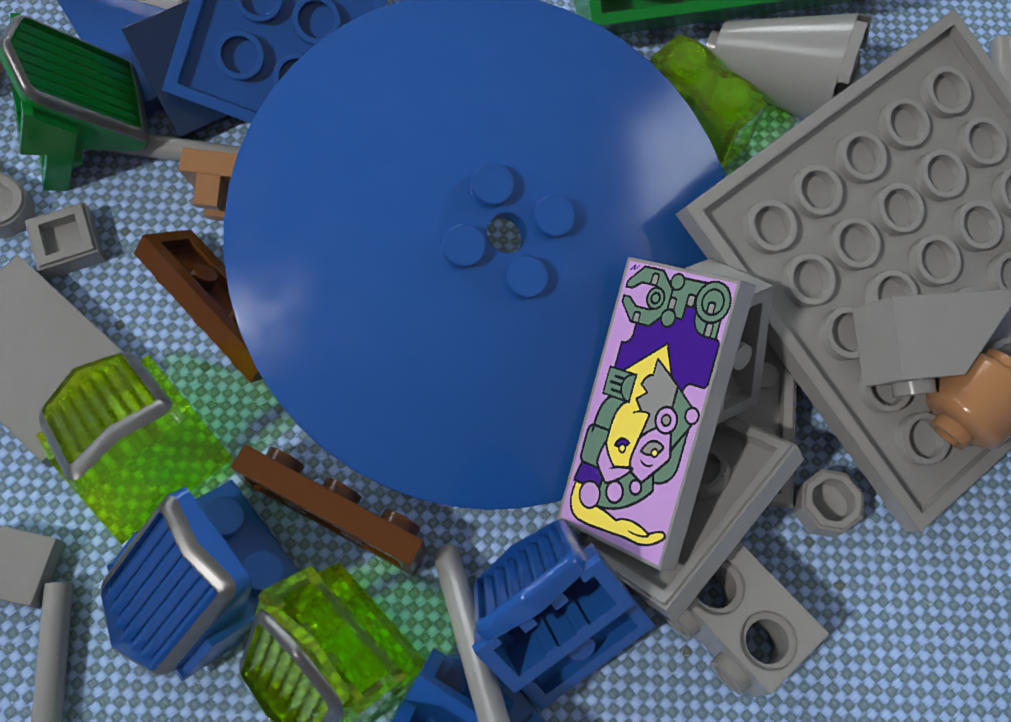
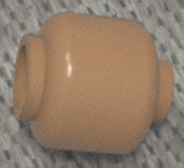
M987 349L984 354L979 353L965 375L935 380L937 393L926 394V403L931 412L936 416L929 425L941 438L952 446L964 450L971 443L979 448L992 450L1000 448L1011 437V357L996 349Z

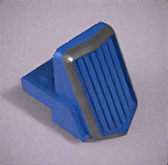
M230 480L197 499L194 498L186 487H182L164 497L142 528L133 533L114 561L107 565L109 573L101 585V599L112 649L152 674L166 675L174 670L183 682L242 643L247 631L252 629L259 610H265L272 616L303 596L309 583L234 481Z

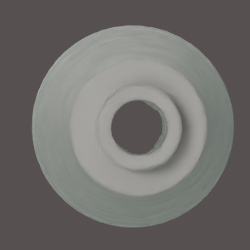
M852 13L728 20L724 22L720 31H711L705 49L704 64L712 66L711 74L713 78L804 120L857 81L862 52L859 50L860 48L866 49L872 15Z

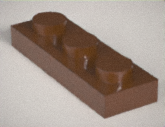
M191 229L142 235L134 252L135 256L250 383L262 380L263 378L256 369L238 328L229 296L225 265Z
M245 444L230 466L245 485L413 577L427 554L424 540L416 537L420 527L414 522L390 509H385L381 517L358 505L362 499L361 495L333 478L327 477L324 484L320 485L301 474L305 466L278 448L270 447L267 453L263 454Z

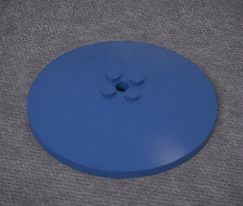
M401 0L372 10L344 24L316 43L289 68L270 91L253 118L237 154L226 200L224 215V264L229 296L239 331L248 352L274 398L312 440L351 470L381 486L413 498L451 507L496 510L518 509L554 503L562 500L628 257L680 268H686L707 260V257L675 214L724 179L725 175L709 137L692 109L676 88L643 55L597 23L567 9L539 0ZM495 219H506L515 224L521 234L519 250L505 253L493 247L487 234L489 222Z

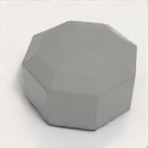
M821 469L795 489L793 514L810 534L836 538L863 518L864 493L847 473Z

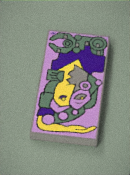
M628 257L558 513V520L567 521L570 526L660 571L676 570L756 285L742 280Z

